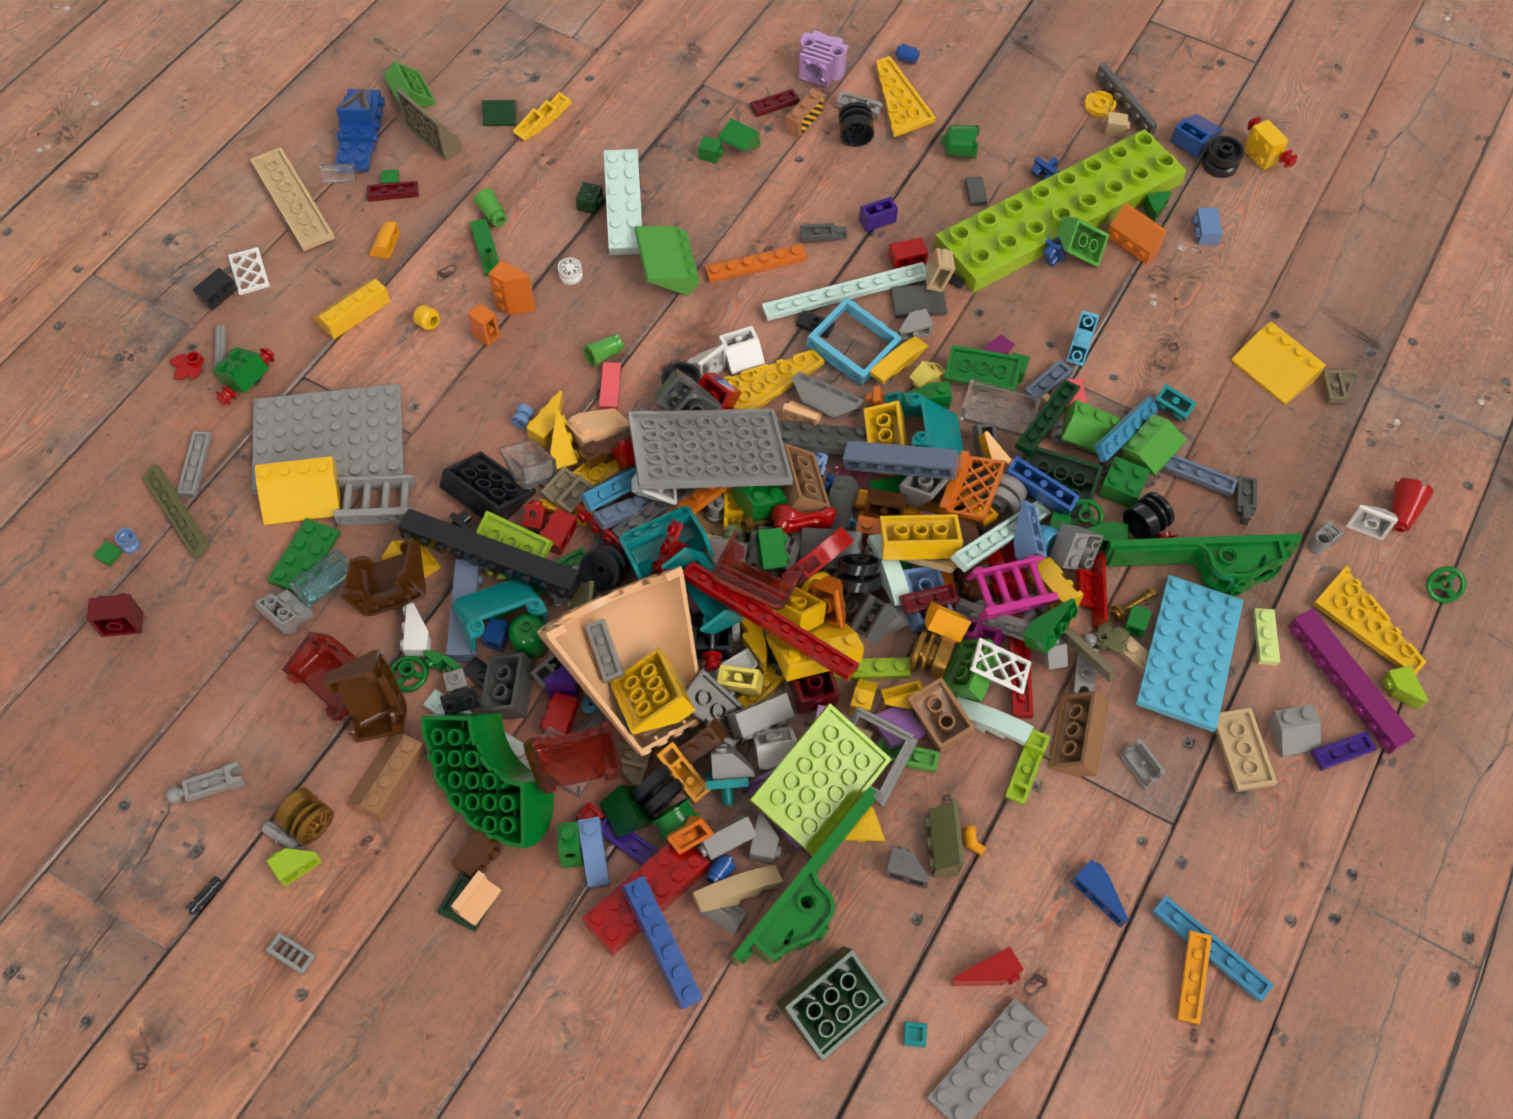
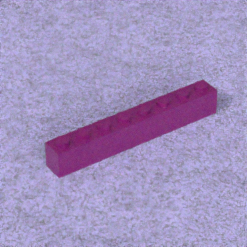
M1313 608L1291 621L1288 627L1292 635L1300 641L1303 649L1315 660V664L1326 674L1329 682L1334 684L1341 697L1349 703L1353 712L1360 717L1367 730L1379 741V745L1389 755L1404 747L1416 737Z

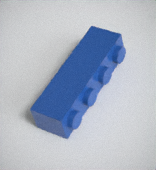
M1017 455L1009 461L1004 473L1018 479L1025 486L1028 495L1057 513H1064L1066 515L1070 513L1080 495Z

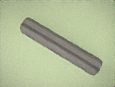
M217 325L215 327L214 367L226 357V329L224 325Z

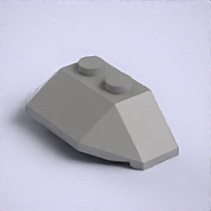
M798 372L792 378L802 402L811 409H818L824 412L829 417H837L855 410L864 402V400L802 372Z

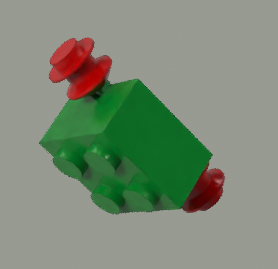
M239 347L230 350L228 355L218 362L212 370L213 374L223 385V391L216 392L217 400L223 405H231L230 399H237L236 391L245 393L269 369L268 361H275L271 350L260 348L261 354Z

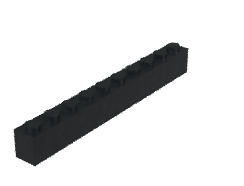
M412 509L407 510L397 525L400 536L405 540L414 538L423 547L428 546L439 553L450 554L455 559H463L474 566L485 567L488 571L501 573L506 578L520 580L523 584L536 586L541 591L555 593L560 598L572 600L582 582L579 570Z

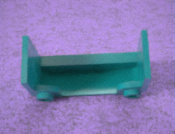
M679 507L620 536L619 541L638 580L643 579L642 577H646L652 572V562L658 560L660 546L666 539L667 528L673 519L683 524L677 541L687 543L690 549L702 551L706 548L711 558L715 556L705 530L690 507Z
M687 547L661 566L663 570L680 566L684 570L694 561L721 578L722 575L714 560L707 553ZM685 581V586L705 616L702 618L701 632L716 634L745 619V617Z

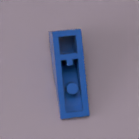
M1091 859L1071 883L1114 923L1122 928L1129 919L1108 873L1105 872V868L1100 863L1094 862Z

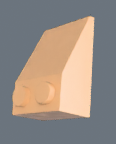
M615 408L578 413L566 420L567 425H565L567 432H570L573 442L579 448L592 440L595 442L601 441L624 430H630L629 421Z

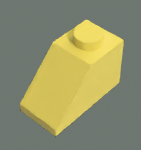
M922 361L910 378L914 381L913 385L919 388L930 383L942 382L946 370L939 363Z
M720 665L717 682L722 687L740 694L760 696L764 680L759 669Z

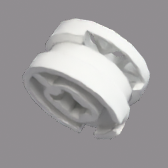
M568 257L559 262L558 273L561 282L568 285L580 282L583 273L578 259Z

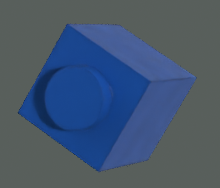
M490 618L482 637L484 647L501 652L504 651L509 639L508 630L510 626L506 620Z

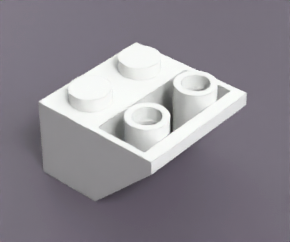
M753 326L719 336V345H727V367L731 375L765 364L760 342Z

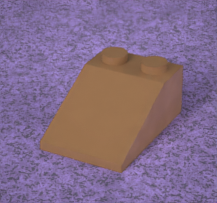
M942 677L907 698L937 751H940V754L975 733L976 727Z

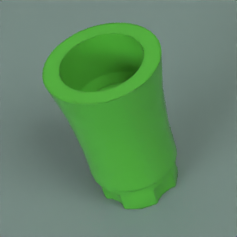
M488 188L476 194L474 204L484 213L489 222L496 227L502 226L507 221V216L494 190Z
M614 334L583 345V352L588 363L595 368L606 359L623 350L624 344L619 335Z

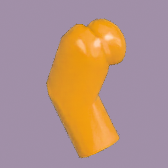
M969 825L963 830L964 844L967 848L982 856L987 847L977 842V829L975 826Z

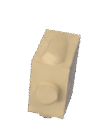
M940 248L935 249L926 266V289L943 292L955 271L953 251Z

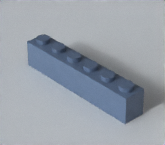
M848 441L843 456L846 470L953 480L956 479L960 463L958 450L950 448L940 449L861 441Z
M463 559L455 560L446 656L457 663H470L474 656H477V644H475V651L471 652L453 612V602L459 597L480 590V586H483L484 576L481 574V571L485 568L479 565L474 566Z

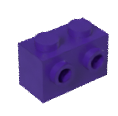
M891 197L860 206L859 221L866 232L895 223L898 207Z

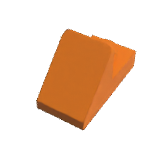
M690 815L686 824L669 833L667 839L680 855L712 837L714 832L702 817Z

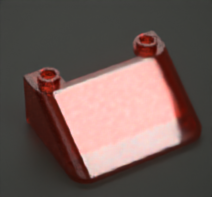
M734 530L712 571L714 581L774 610L783 609L800 584L807 563L803 561L799 571L790 570L783 579L773 576L742 561L745 549L741 544L737 543L739 531Z

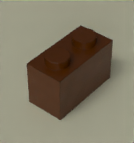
M868 488L864 516L880 519V516L903 515L906 494Z
M713 718L686 737L678 749L687 761L692 764L721 744L728 733L717 719Z
M476 830L451 863L456 870L472 879L478 870L485 874L488 864L491 861H495L500 855L501 846L496 839H490L480 830Z

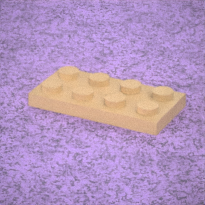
M1252 708L1220 712L1215 732L1235 791L1240 792L1276 786L1278 782Z

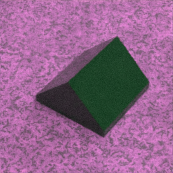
M482 100L483 126H516L517 100Z
M619 785L600 802V807L618 839L651 825L650 822L654 819L653 815L650 817L643 809L646 803L645 800L637 802L631 795L636 787Z

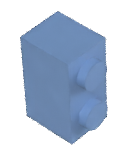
M1197 208L1195 215L1192 216V225L1195 227L1194 237L1197 238L1198 245H1218L1223 234L1218 208Z

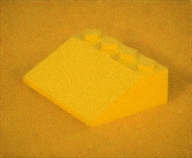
M1273 322L1268 323L1259 330L1231 359L1233 364L1283 405H1286L1317 380L1326 364Z
M332 456L255 465L256 485L265 526L300 522L306 518L310 520L333 518L334 510H341L339 484L337 482V462Z
M823 623L808 631L856 662L862 663L864 646L857 633L846 623L843 628ZM765 635L786 681L830 671L774 635Z
M660 647L623 671L625 676L609 682L633 735L678 723L696 711L672 661Z

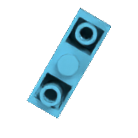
M1082 310L1066 362L1080 366L1084 365L1100 315Z

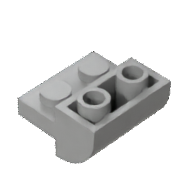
M288 590L276 596L270 593L255 602V608L287 635L297 632V626L313 617V611Z

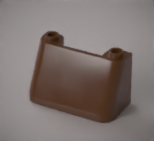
M414 538L404 540L400 544V550L403 554L374 563L366 556L350 559L341 597L365 616H374L423 599L426 593V584L419 543Z
M380 649L370 651L326 674L323 680L324 687L330 693L338 691L351 716L350 723L347 726L348 733L353 736L356 743L403 733L407 716V703Z

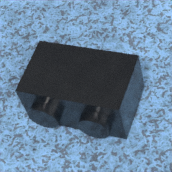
M218 268L192 290L197 298L213 311L230 295L234 294L238 287L229 275Z

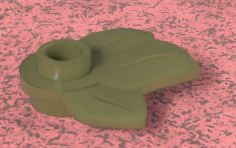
M1106 622L1098 627L1097 633L1094 634L1097 639L1095 644L1097 649H1109L1113 652H1124L1127 650L1123 642L1130 635L1128 630L1122 627L1114 628L1112 622Z

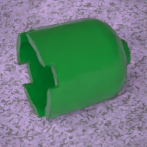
M979 125L949 126L945 135L941 137V145H944L946 154L976 159L978 143L975 141L977 140V135H979Z
M526 613L517 616L510 623L508 634L511 649L514 653L524 652L533 660L540 656L544 657L548 652L549 648L541 640L537 632L545 625L540 617Z

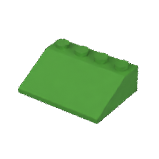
M636 226L634 230L646 281L688 296L700 284L687 231L675 226Z

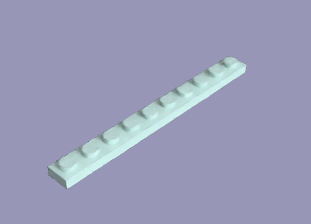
M921 262L763 303L762 310L767 321L801 313L803 310L809 311L842 302L846 297L854 299L889 290L891 287H900L926 280V267Z

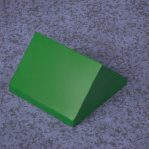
M730 118L718 136L719 140L744 152L759 148L761 145L757 130Z

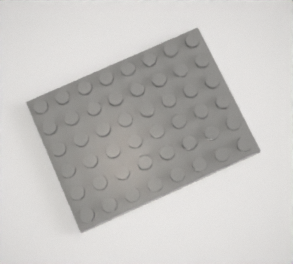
M400 383L254 399L253 494H258L255 465L332 456L337 462L338 477L405 474L402 389Z
M774 408L628 412L639 490L792 485L793 483Z

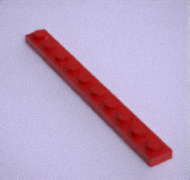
M1014 540L1004 546V557L1007 563L1017 561L1014 556ZM1025 568L1020 569V572L1026 586ZM1010 571L1015 587L1018 592L1013 595H1010V598L1014 601L1020 600L1021 596L1017 588L1012 571ZM1024 612L1011 614V616L1021 618ZM1008 636L1009 652L1030 661V648L1026 647L1025 642ZM1015 661L1019 671H1024L1025 664ZM1009 664L1011 677L1016 675L1012 665ZM1031 666L1024 694L1011 690L1012 716L1016 718L1032 719L1034 716ZM1018 677L1010 680L1012 685L1020 687Z
M694 561L683 570L685 581L844 680L848 681L857 671L860 663Z

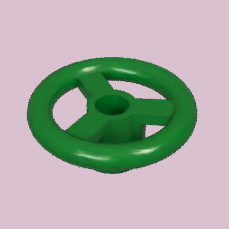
M1078 499L1073 510L1081 504L1082 509H1080L1077 518L1071 519L1070 525H1077L1081 522L1090 523L1094 526L1103 524L1104 512L1101 506L1091 499ZM1088 504L1097 510L1098 520L1093 518L1094 513L1092 509L1088 508ZM1073 510L1067 516L1072 517ZM1082 514H1088L1089 518L1084 519Z
M1440 567L1428 576L1426 591L1434 601L1450 603L1459 599L1465 592L1466 578L1455 567ZM1444 572H1450L1449 575L1441 574ZM1457 575L1460 579V588L1455 593L1452 589V581ZM1439 588L1444 590L1450 597H1439L1432 589Z
M418 656L400 657L390 667L393 675H395L398 667L401 677L396 681L402 692H412L421 688L429 675L428 666ZM410 661L418 663L422 667L423 672H417L414 664ZM412 678L420 679L414 685H402L406 680H410Z

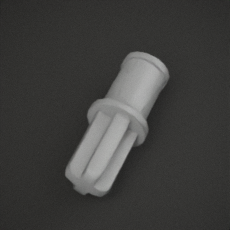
M267 821L262 826V832L274 839L277 845L281 844L290 849H300L301 844L271 821Z

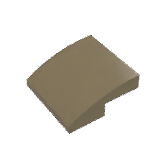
M564 466L540 491V495L559 509L571 514L576 506L583 501L580 494L593 485L579 475L577 477Z

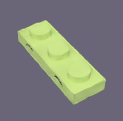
M1255 608L1253 610L1258 664L1278 665L1280 663L1275 611L1274 609Z

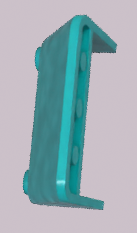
M905 393L904 417H923L925 432L918 431L913 435L912 445L940 449L950 448L958 450L960 457L961 452L964 450L958 416L918 393Z
M511 579L459 597L453 602V612L471 652L475 651V639L484 634L485 626L483 620L526 606L530 614L540 617L544 624L547 623V609L543 601L530 585H525L517 579Z

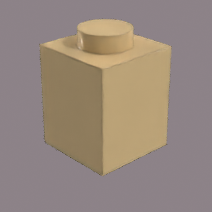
M1109 112L1104 135L1124 138L1125 132L1129 131L1130 128L1128 114Z

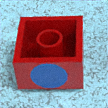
M705 372L698 383L722 405L720 410L733 409L742 393L716 373Z

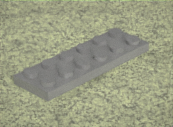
M1015 998L926 1099L946 1119H973L1047 1034L1049 1029Z

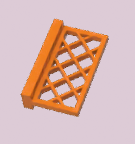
M962 451L959 457L960 463L956 479H950L939 505L940 514H957L959 518L985 521L1007 462L1005 460L970 456L969 451ZM973 463L982 465L975 470L972 468ZM993 466H1000V468L994 472H991V470L989 469ZM986 470L988 475L980 478L978 473ZM972 476L977 479L969 484L966 481ZM992 478L994 483L986 486L984 482ZM979 484L983 487L976 492L972 489ZM969 490L971 494L962 498L960 494ZM987 492L989 496L980 500L978 496ZM975 498L977 503L968 506L966 502ZM961 504L965 507L961 511L954 510L955 507ZM982 507V514L973 513V510Z

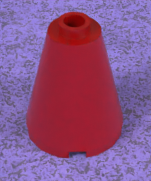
M1401 478L1399 482L1395 481L1392 513L1397 516L1398 521L1393 526L1394 530L1405 532L1411 529L1433 496V489L1430 485L1427 484V487L1421 485L1422 481L1412 478Z

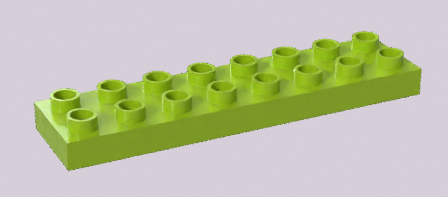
M1144 129L935 234L933 249L940 248L953 251L954 272L965 280V284L974 293L1043 257V251L1047 247L1045 241L1048 237L1051 241L1059 237L1058 230L1063 216L1079 218L1099 228L1114 220L1126 203L1133 208H1137L1144 204L1147 194L1169 191L1181 185L1187 170Z

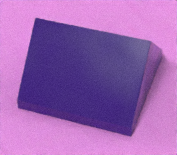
M561 666L544 679L549 698L553 697L554 692L578 697L579 700L580 685L564 666Z

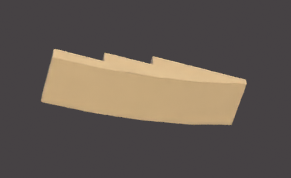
M774 864L720 880L693 892L692 896L699 911L705 912L739 905L741 899L760 896L762 890L781 887L783 880Z

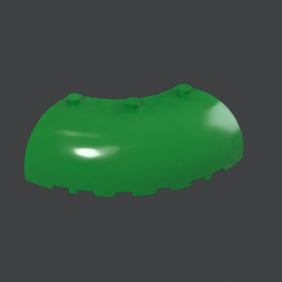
M502 713L421 715L423 742H426L429 753L426 755L428 762L431 761L435 772L433 776L438 787L443 789L447 795L446 800L455 812H459L466 819L465 822L473 829L480 830L486 834V837L496 839L502 842V844L519 848H528L537 844L546 834L554 810V777L543 776L530 770L517 758L507 741Z

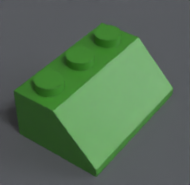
M393 61L384 77L393 95L396 97L398 105L400 106L396 91L398 88L422 108L434 105L436 100L420 72Z
M1063 216L1058 236L1064 251L1095 267H1099L1110 234L1079 218Z
M1075 400L1064 411L1060 440L1097 454L1095 444L1122 418Z
M1152 414L1122 447L1123 459L1149 469V474L1155 476L1181 448L1186 439L1168 419Z
M978 639L961 640L957 644L943 680L956 698L961 697L974 702H982L991 680L970 671ZM984 639V640H986V641H988V642L994 644L991 639ZM982 645L981 650L984 655L991 653L990 648ZM993 655L985 658L990 669L997 667ZM978 661L976 668L986 672L982 661Z

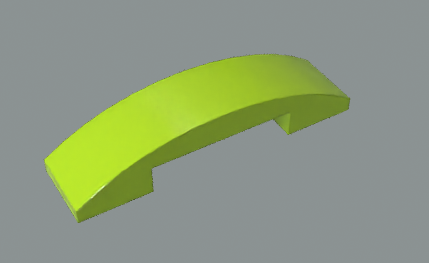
M1035 729L1031 731L1005 798L1025 805L1051 736Z

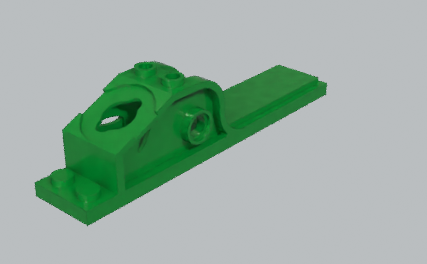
M1300 533L1110 540L1104 554L1108 567L1190 564L1198 571L1200 581L1204 587L1231 596H1238L1251 590V587L1263 581L1268 582L1276 578L1286 561L1290 559L1302 541Z
M871 787L865 791L735 951L730 960L734 965L738 966L740 962L744 965L753 952L768 965H771L781 960L782 956L798 948L801 950L811 945L815 940L820 942L830 929L827 924L833 917L835 902L831 893L819 882L817 874L874 804L876 791ZM801 902L808 903L810 908H804ZM784 940H790L788 945L783 944Z

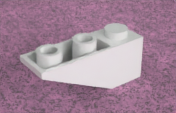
M414 603L403 606V614L406 617L405 622H402L404 639L400 641V650L404 652L405 656L425 658L423 652L431 650L432 640Z

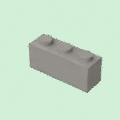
M777 693L726 716L734 738L748 740L754 737V733L769 731L772 729L771 726L776 723L777 726L789 722L788 718L795 715L787 693Z

